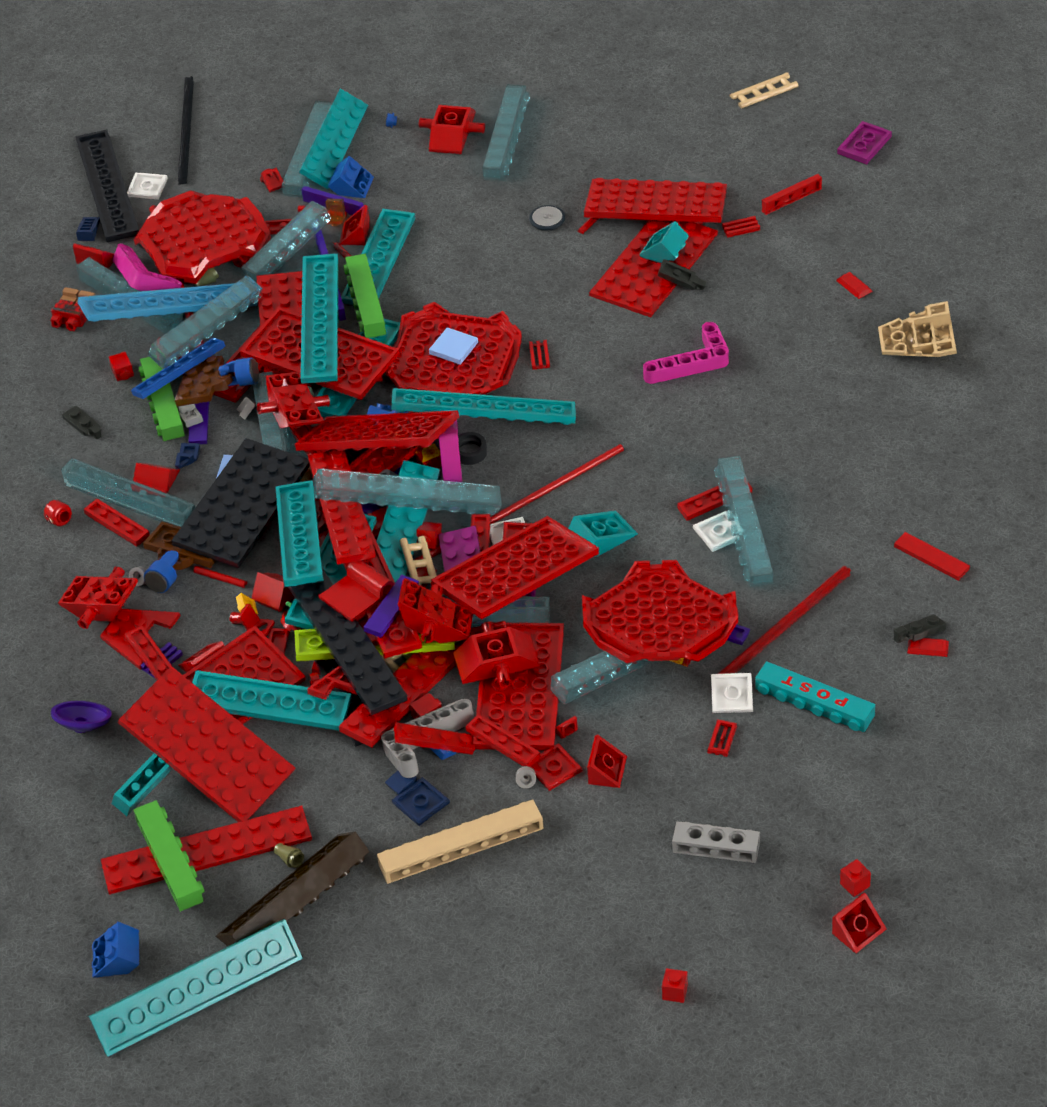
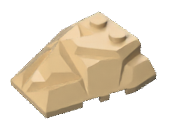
M948 301L925 306V311L918 314L911 312L909 313V318L904 320L897 318L878 327L882 355L941 357L957 354Z

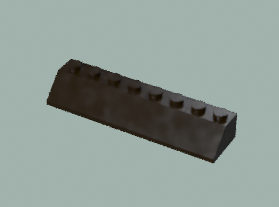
M356 831L336 835L215 937L228 947L283 919L288 924V920L292 916L296 917L304 911L303 907L308 903L312 904L318 900L319 894L323 890L327 891L335 885L334 881L336 879L343 878L350 872L349 869L353 865L356 866L365 860L364 856L369 853V850Z

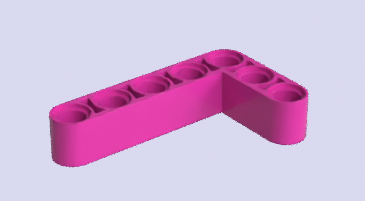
M118 244L112 260L132 288L139 291L181 288V281L148 271L131 247Z
M706 322L702 325L704 349L644 363V381L654 384L726 367L729 364V349L718 325L714 322Z
M456 420L453 425L439 436L444 486L462 484L458 424Z

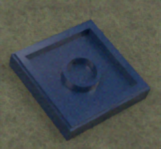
M422 777L393 798L392 803L420 826L448 805L450 800Z

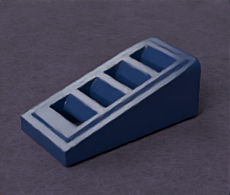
M83 217L76 232L78 241H95L100 222L99 217Z

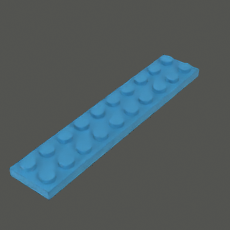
M244 282L78 297V305L88 321L97 322L99 320H115L118 318L131 319L140 316L149 317L151 315L182 314L184 312L206 310L216 311L217 309H233L238 307L248 308L256 306L257 299Z

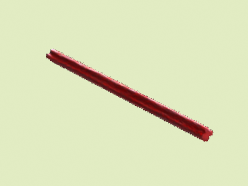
M846 566L840 568L718 674L737 673L739 669L741 670L742 666L744 667L747 662L749 663L760 651L764 650L763 648L772 643L775 638L777 639L778 635L780 636L783 631L785 632L788 627L790 628L791 624L793 625L796 620L798 621L799 617L801 618L804 613L806 614L807 610L809 611L812 606L814 607L818 601L827 596L831 590L833 591L839 583L841 584L842 580L844 581L845 578L849 577L851 569Z

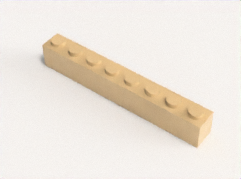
M534 800L522 802L519 805L502 809L499 812L482 816L476 820L462 823L456 827L445 829L436 834L425 836L413 842L378 853V864L388 884L542 830L543 818Z

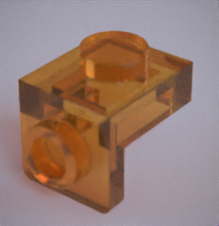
M327 199L325 201L327 210L325 224L338 226L346 218L344 199Z

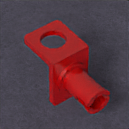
M246 604L241 613L232 612L230 615V622L232 624H243L246 630L253 626L259 629L262 625L267 624L266 629L261 631L265 636L268 635L275 624L274 620L259 619L251 604Z

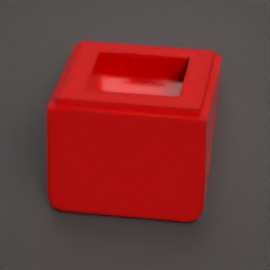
M574 716L556 727V734L561 739L577 731V717Z

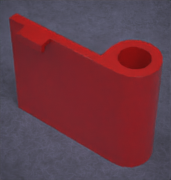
M363 560L349 563L347 575L321 593L319 599L351 622L355 619L359 621L366 615L367 610L386 597L394 583Z

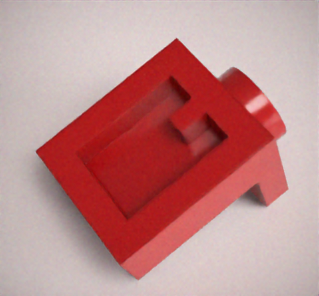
M269 168L261 173L260 181L265 183L269 193L285 187V183L277 168Z

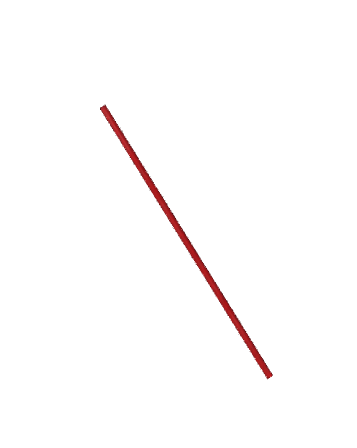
M619 444L492 515L491 524L624 451L623 446ZM440 545L430 550L431 558L441 553ZM423 555L415 558L414 560L424 559Z

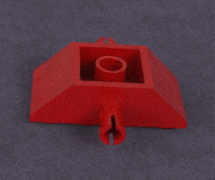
M438 105L434 119L420 117L419 128L431 129L429 152L462 154L468 134L470 132L484 134L485 123L473 122L476 111L471 107Z
M301 372L266 375L269 402H258L257 411L258 414L273 412L280 428L320 424L324 420L318 407H328L330 399L328 395L313 397L307 384H301Z
M116 566L109 577L76 576L58 604L79 617L80 619L77 623L83 629H88L93 620L114 621L132 594L138 579L122 578L125 575V571L121 567Z
M406 578L403 579L398 607L406 627L422 634L421 640L423 642L426 637L425 643H431L434 640L441 644L467 640L469 638L473 613L466 607H462L450 599L442 597L443 588L440 586L438 591V584L431 586V589L428 590L414 581Z
M489 621L487 622L489 628H487L486 622L481 625L483 633L471 635L453 653L462 684L497 677L499 686L505 688L504 681L506 687H509L512 683L509 677L510 673L540 667L530 635L512 627L494 630L493 623Z

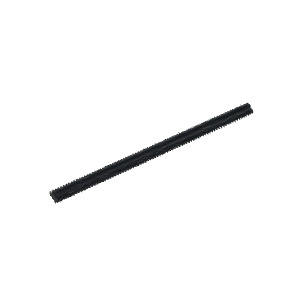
M192 76L185 77L178 168L179 185L187 184L194 87Z

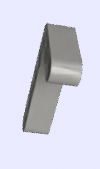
M460 699L405 724L454 732L465 727L475 716L471 701L469 699ZM394 728L386 731L381 736L385 755L403 777L411 778L419 773V768L413 749L420 746L395 743Z

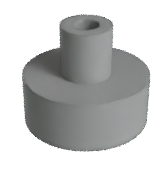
M142 566L132 568L129 572V578L138 579L136 586L146 584L144 573L147 569Z
M523 766L517 770L516 783L518 786L530 788L535 784L536 773L534 769Z

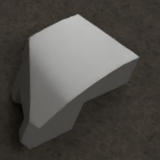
M245 397L236 410L240 412L239 416L246 419L256 404L250 398Z
M195 404L179 406V415L186 428L203 422L202 415L196 409Z

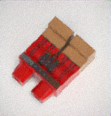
M65 287L62 291L63 296L51 309L52 318L50 321L54 328H59L62 324H65L66 329L75 331L77 327H83L87 321L85 314L78 305V297L96 295L93 292L82 290L79 292L77 289Z

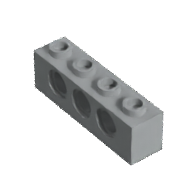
M676 821L672 850L673 853L756 863L760 845V832Z

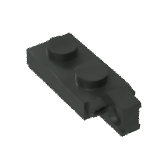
M663 259L657 275L690 290H704L707 282L699 279L695 275L696 272Z
M77 405L62 414L63 419L81 434L86 436L92 435L95 439L102 437L100 425Z
M935 614L894 629L893 640L897 643L909 639L915 642L945 631L946 623Z

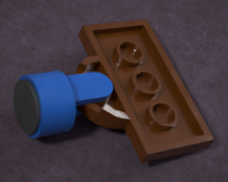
M222 355L210 356L184 373L175 398L176 406L210 402L214 391L227 390L228 386L257 384L259 381V368L256 360L253 357L237 359L223 365L224 359Z
M163 521L143 543L144 549L158 553V560L154 561L144 573L146 585L158 593L166 592L176 581V570L188 568L193 563L211 568L216 560L173 546L172 539L181 527Z

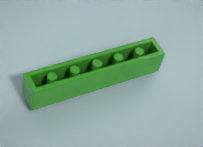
M366 254L345 257L346 265H343L345 275H348L346 276L347 284L351 286L349 287L351 298L354 297L352 299L353 307L358 309L355 310L357 321L360 320L358 322L360 332H364L366 338L386 335L385 322Z
M157 355L140 359L141 366L138 367L140 376L145 377L142 378V382L165 368L158 365ZM169 382L147 396V400H151L149 402L150 410L155 412L152 414L154 423L159 424L156 426L157 434L162 436L163 441L185 436Z
M156 800L133 809L136 822L179 911L204 902L202 893L205 892L201 881H196V871L193 865L189 867L188 863L190 860L186 851H181L180 849L182 848V843L179 837H174L173 835L175 830L172 822H167L166 820L168 816L165 808H160Z

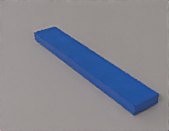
M211 338L131 390L133 396L144 399L226 347L224 341Z

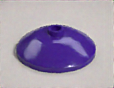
M68 701L55 705L51 709V717L56 723L69 730L85 733L106 725L111 720L112 712L106 706L98 703Z

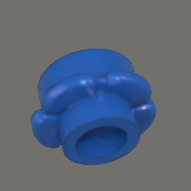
M387 113L386 126L392 128L396 126L397 116H394V113Z

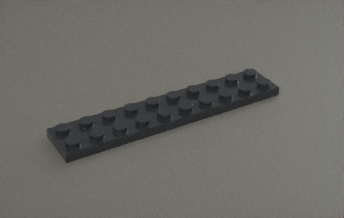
M108 130L76 136L77 146L106 242L137 236L139 232L138 225Z
M324 570V581L288 587L371 716L408 700L407 694L356 619L351 622L319 599L321 593L333 586Z

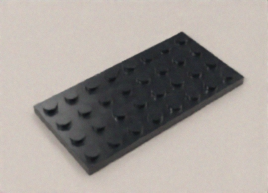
M245 438L174 536L172 545L239 568L278 513L276 486L298 483L310 467L308 458Z

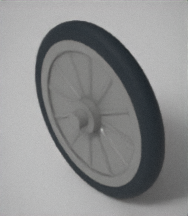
M544 205L534 209L529 216V220L532 226L537 229L553 230L564 223L565 213L557 206Z

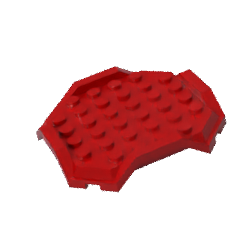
M190 190L161 201L146 219L135 237L134 243L135 245L140 243L153 259L159 274L174 279L181 278L186 283L197 284L208 269L240 256H248L259 260L263 253L264 245L267 246L271 239V234L261 212L248 197L235 199L232 196L205 195Z
M432 302L423 306V310L417 313L411 311L401 316L398 339L394 348L399 349L400 354L385 373L396 387L400 389L484 395L509 383L519 357L522 332L515 324H511L509 317L503 311L489 318L453 314L436 302ZM446 328L478 338L477 345L461 365L429 354L430 347Z
M662 560V564H650V561H635L624 580L596 599L582 595L583 627L600 649L627 664L641 659L669 661L687 658L699 662L724 645L738 623L735 591L720 595L688 577L677 560Z

